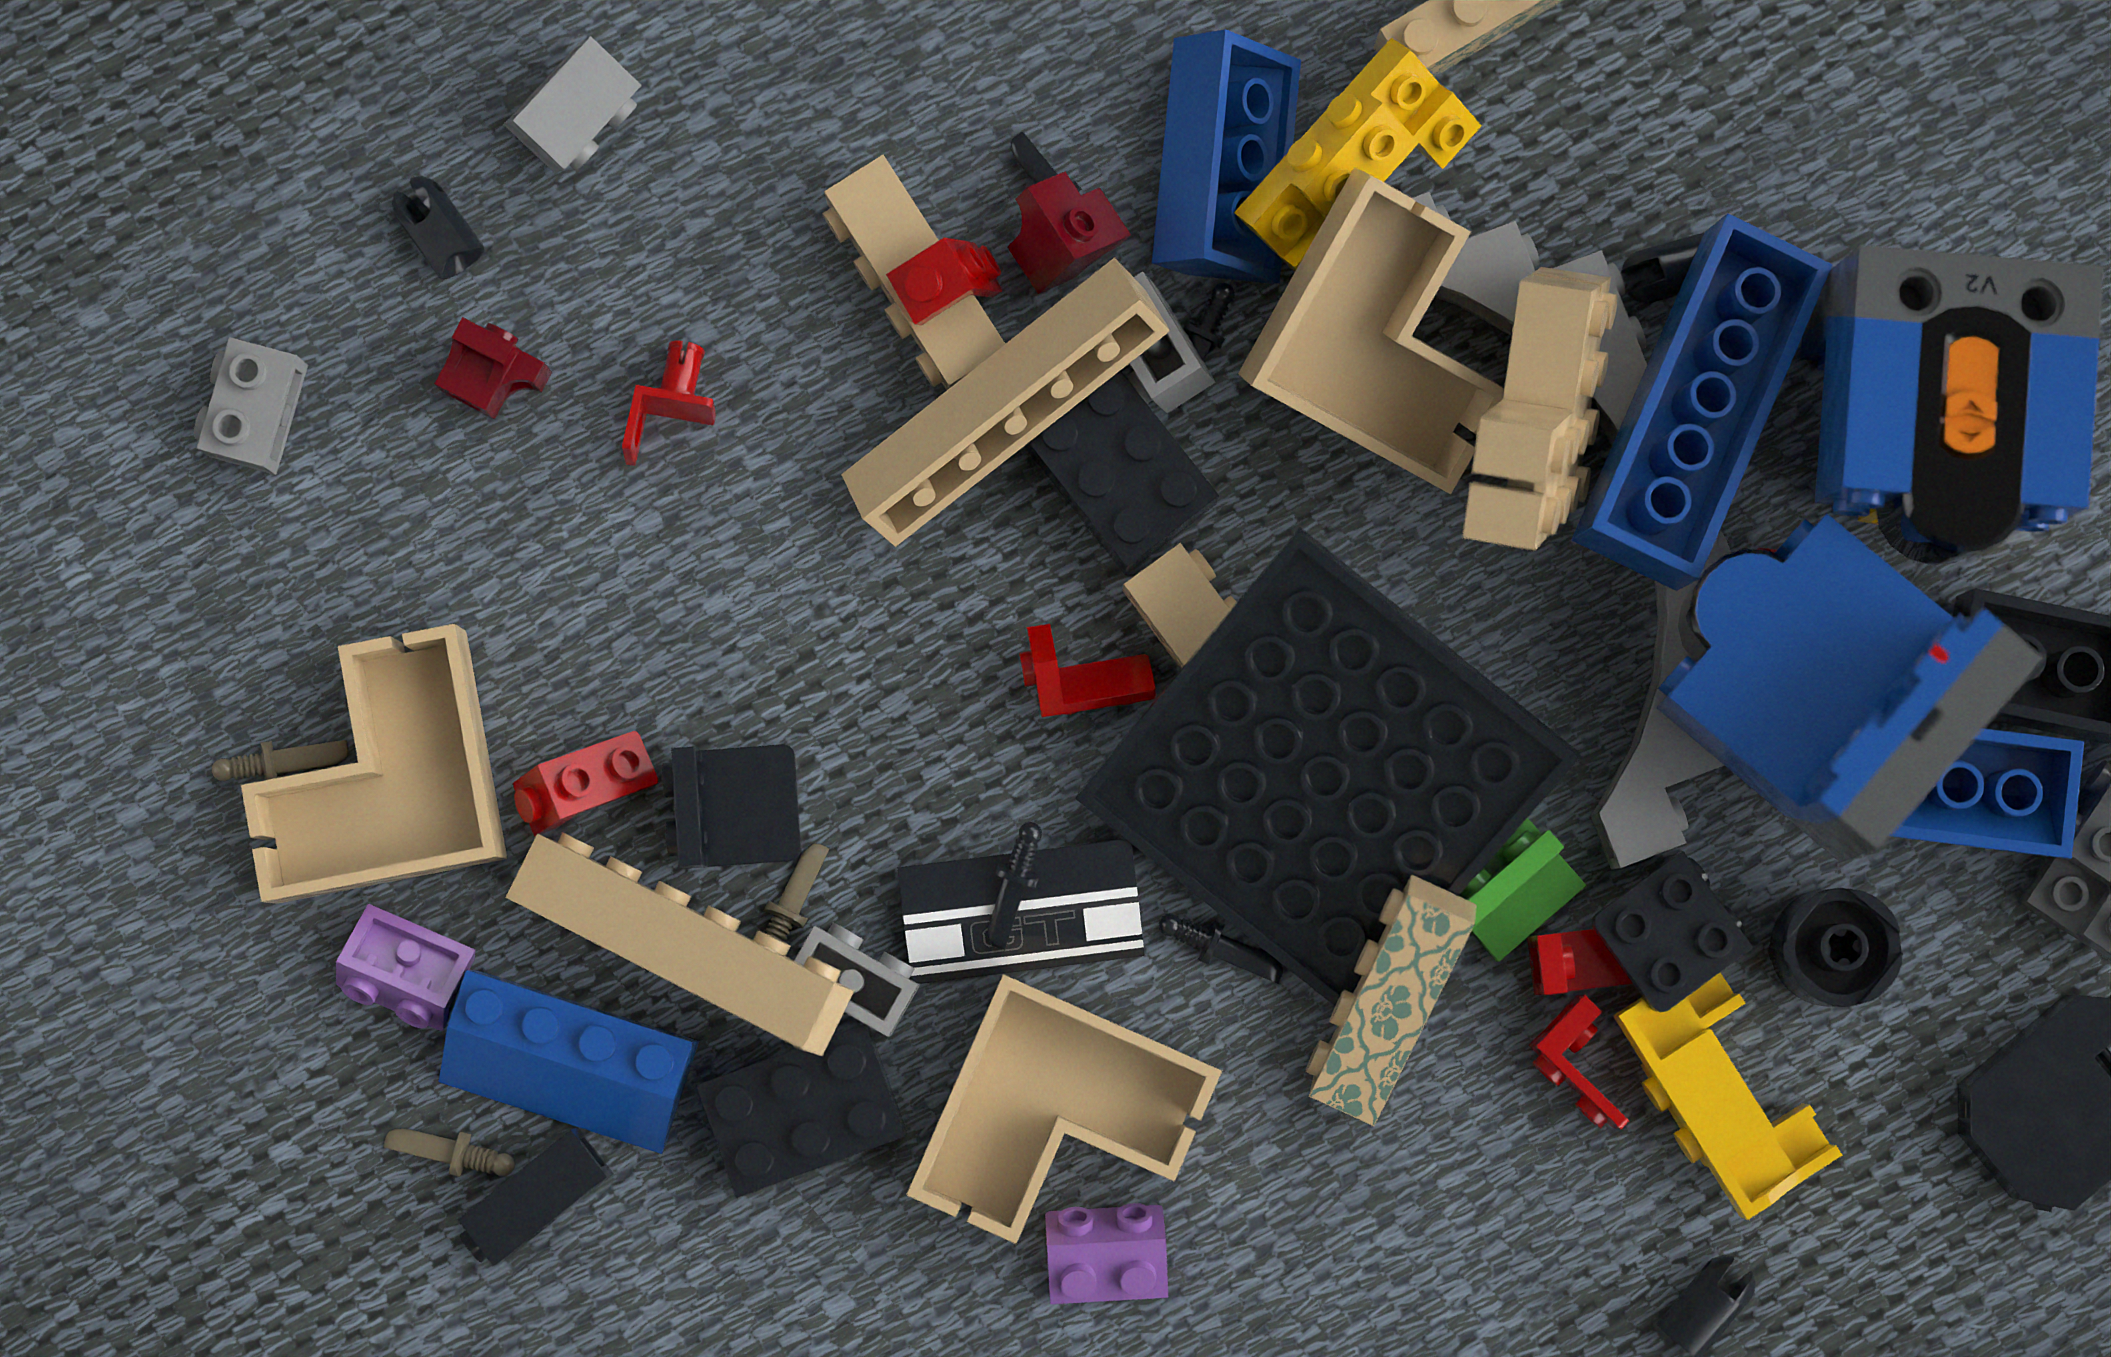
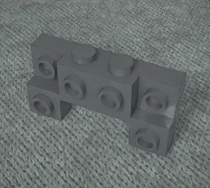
M2104 760L2094 769L2084 786V789L2090 792V794L2077 811L2072 859L2048 856L2018 903L2044 921L2063 930L2111 961V762L2109 763Z

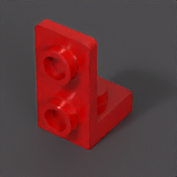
M1594 929L1527 937L1534 995L1568 993V991L1633 984Z
M1576 995L1528 1045L1539 1055L1532 1064L1556 1087H1559L1565 1081L1576 1091L1581 1098L1575 1103V1106L1599 1129L1608 1123L1611 1127L1621 1130L1629 1120L1562 1055L1567 1048L1575 1054L1598 1031V1028L1592 1022L1602 1011L1586 995Z

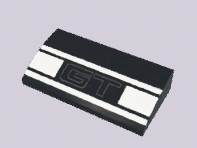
M1126 839L1037 850L1031 871L1029 872L1037 874L1039 880L1036 888L1029 886L1025 888L1005 951L990 945L988 926L1003 878L995 875L994 872L998 862L1008 864L1012 853L897 867L909 964L915 968L911 978L912 981L918 984L1145 956L1132 844Z

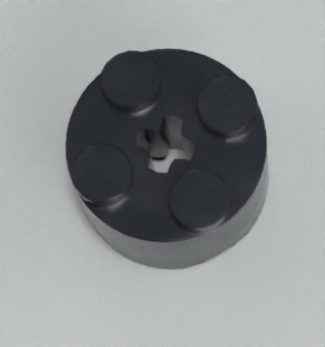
M1848 888L1812 891L1793 900L1778 916L1772 930L1768 950L1777 976L1792 994L1808 1003L1826 1007H1850L1875 1000L1886 992L1896 980L1903 958L1899 934L1901 931L1892 911L1877 897L1862 890ZM1830 937H1842L1843 940L1839 944V949L1844 953L1843 958H1830L1831 947L1827 943Z

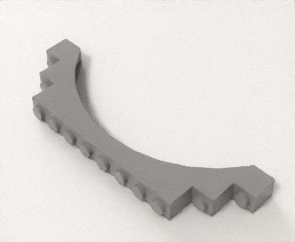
M1430 192L1412 198L1416 202L1451 220L1444 205L1441 204L1435 207ZM1516 221L1468 238L1434 297L1456 304L1512 336L1520 281L1528 275H1532L1535 271L1534 268L1540 264L1537 249L1528 233L1521 235ZM1600 250L1552 269L1611 277L1609 293L1617 294L1614 323L1611 330H1604L1600 345V352L1608 353L1606 377L1603 387L1595 388L1591 409L1599 410V425L1612 446L1647 367L1642 353V349L1646 348V339L1640 322L1635 316L1628 318L1620 296L1625 295V287L1617 266L1614 263L1607 264L1603 252ZM1721 531L1718 533L1699 580L1678 591L1655 581L1658 622L1650 687L1631 746L1601 800L1590 815L1611 870L1628 866L1685 844L1686 840L1682 831L1688 829L1685 812L1677 797L1669 798L1665 788L1724 766V764L1656 708L1666 697L1658 687L1687 655L1696 662L1711 648V644L1700 631L1696 607L1699 591L1709 574L1724 561L1732 558L1728 542Z

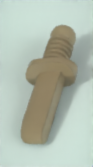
M347 740L273 750L272 741L260 742L261 755L255 753V756L250 754L249 757L244 755L243 758L241 756L235 758L234 756L230 760L225 758L218 759L213 763L211 772L213 777L219 781H227L231 778L238 780V777L244 779V776L250 778V775L256 777V774L262 776L263 773L265 780L277 778L279 773L335 765L347 757Z
M814 843L803 852L778 904L768 900L763 910L774 916V918L770 919L772 923L768 924L769 928L765 930L766 934L783 942L787 940L786 935H789V930L793 928L791 924L802 929L804 928L808 918L799 913L830 848Z
M394 1129L387 1133L383 1145L387 1149L450 1164L449 1175L461 1177L464 1167L489 1174L494 1172L496 1175L503 1177L511 1174L515 1168V1162L511 1155L507 1153L498 1154L495 1150L492 1151L491 1149L470 1145L472 1134L460 1131L457 1141L410 1129Z

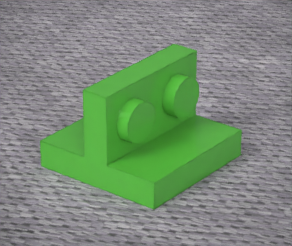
M1528 818L1459 895V897L1477 904L1475 925L1471 934L1496 962H1500L1587 886L1559 854L1565 848L1550 830L1540 832Z

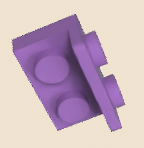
M368 904L336 961V985L342 989L347 997L360 1004L372 1005L377 1003L395 1011L402 1021L417 1028L430 1026L442 1031L448 1021L449 1007L462 984L465 972L471 968L475 960V949Z

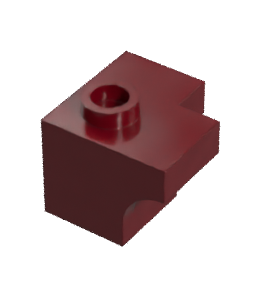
M1062 172L1027 187L1015 199L1021 211L1022 226L1019 235L1007 248L1037 293L1041 294L1074 279L1095 260L1114 248L1119 247L1131 234L1100 187L1081 195L1067 173Z
M462 317L451 337L452 346L449 356L434 384L447 396L495 420L503 403L513 393L526 389L542 392L552 371L545 362L518 349L516 344L519 339L511 333L491 323H487L486 327L483 328Z

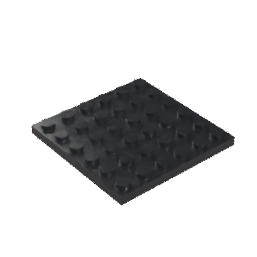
M1299 527L1081 788L1075 799L1331 1004L1336 1006L1343 990L1354 993L1362 975L1355 973L1354 970L1366 942L1371 940L1378 943L1387 926L1380 922L1379 918L1391 891L1396 889L1403 892L1411 875L1459 896L1580 759V752Z

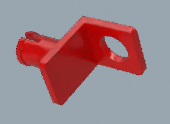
M683 341L669 342L661 387L652 388L635 385L622 443V450L627 465H636L647 414L712 426L715 424L716 412L713 399L694 395L701 362L705 355V350L699 345L688 342L685 356V351H682Z

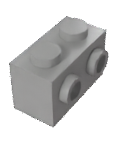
M590 36L580 41L503 125L554 173L565 170L568 165L577 171L598 149L599 145L592 139L607 123L615 129L635 109L637 104L631 97L642 85Z
M1141 272L1134 278L1146 290L1170 332L1130 362L1134 371L1128 374L1127 377L1147 404L1153 400L1166 413H1169L1214 384L1215 380L1159 288L1144 272Z
M229 337L225 351L220 350L212 364L210 381L215 387L209 407L203 406L196 418L194 438L199 440L196 449L214 459L276 475L308 364L297 355Z
M834 922L828 932L814 926L794 961L804 965L809 955L840 970L841 972L836 982L854 990L844 1012L888 1037L892 1036L920 986L909 979L915 968L885 951L879 961L858 950L864 939Z

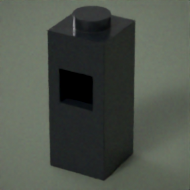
M579 1128L572 1129L457 1219L465 1229L460 1234V1238L476 1260L482 1263L485 1259H488L494 1267L509 1258L614 1173Z

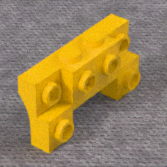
M1390 38L1345 90L1331 101L1327 110L1290 147L1283 159L1234 213L1295 272L1354 167L1384 182L1416 147L1425 158L1441 169H1444L1482 125L1453 92L1442 86L1410 49Z
M1720 972L1666 1012L1659 1013L1653 1011L1645 999L1641 997L1614 1014L1613 1017L1643 1063L1640 1066L1648 1079L1642 1082V1086L1647 1096L1659 1112L1662 1113L1668 1109L1680 1127L1673 1135L1686 1157L1692 1163L1700 1160L1704 1166L1709 1167L1740 1218L1749 1220L1771 1206L1803 1180L1841 1157L1842 1154L1836 1145L1829 1144L1813 1119L1816 1113L1810 1104L1802 1103L1770 1123L1713 1031L1706 1029L1746 1004L1740 993H1733Z

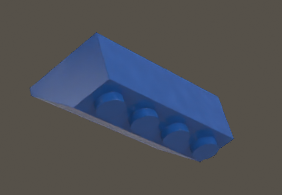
M1226 29L1174 38L1152 264L1190 276L1270 284L1280 283L1282 259L1251 231L1234 212L1283 159L1293 145L1301 66L1300 59Z
M1983 728L1890 837L2072 859L2084 741Z
M466 970L447 1026L439 1083L663 1154L699 1041L479 970Z

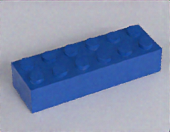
M1729 213L1705 231L1571 541L1675 591L1699 580L1833 264Z

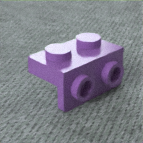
M1131 1203L1113 1208L1086 1209L1083 1207H1069L1061 1211H1049L1045 1214L1050 1304L1168 1298L1166 1234L1162 1206H1146L1139 1203Z

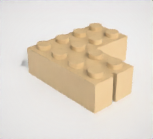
M1354 167L1238 374L1258 390L1451 494L1476 449L1474 445L1453 431L1457 424L1461 423L1478 435L1480 417L1503 399L1504 388L1412 335L1471 232L1372 175Z
M1540 267L1532 275L1530 274L1520 281L1503 399L1480 417L1472 472L1508 478V483L1506 487L1477 482L1470 484L1463 538L1536 550L1550 534H1555L1560 523L1564 524L1570 512L1575 513L1578 501L1585 502L1590 483L1591 469L1582 466L1583 456L1587 444L1593 445L1595 442L1600 415L1599 410L1591 409L1592 397L1596 387H1603L1608 367V353L1600 352V345L1604 330L1612 329L1617 308V294L1609 293L1611 277Z
M456 624L404 633L402 634L403 643L388 636L338 646L358 762L241 785L250 838L266 841L276 840L277 849L267 847L252 849L261 902L278 904L507 859L467 632ZM404 646L412 649L413 652L405 653Z
M1003 975L911 1183L907 1196L954 1217L957 1216L962 1203L972 1206L967 1220L968 1223L1016 1244L1064 1133L1175 1181L1196 1133L1194 1129L1183 1125L1185 1117L1188 1114L1201 1121L1222 1071Z

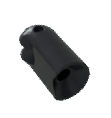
M424 176L411 177L410 184L413 191L421 202L430 209V212L425 218L410 197L396 191L392 201L394 214L438 277L442 280L452 278L474 264L483 255L485 247L436 181Z
M1705 232L1632 253L1623 263L1622 274L1631 273L1657 264L1663 274V280L1632 290L1628 293V296L1642 303H1652L1677 296Z
M1721 1255L1708 1261L1657 1322V1325L1669 1337L1694 1357H1703L1755 1293L1756 1280L1753 1271L1746 1273L1740 1278L1728 1294L1717 1286L1730 1269L1734 1256Z

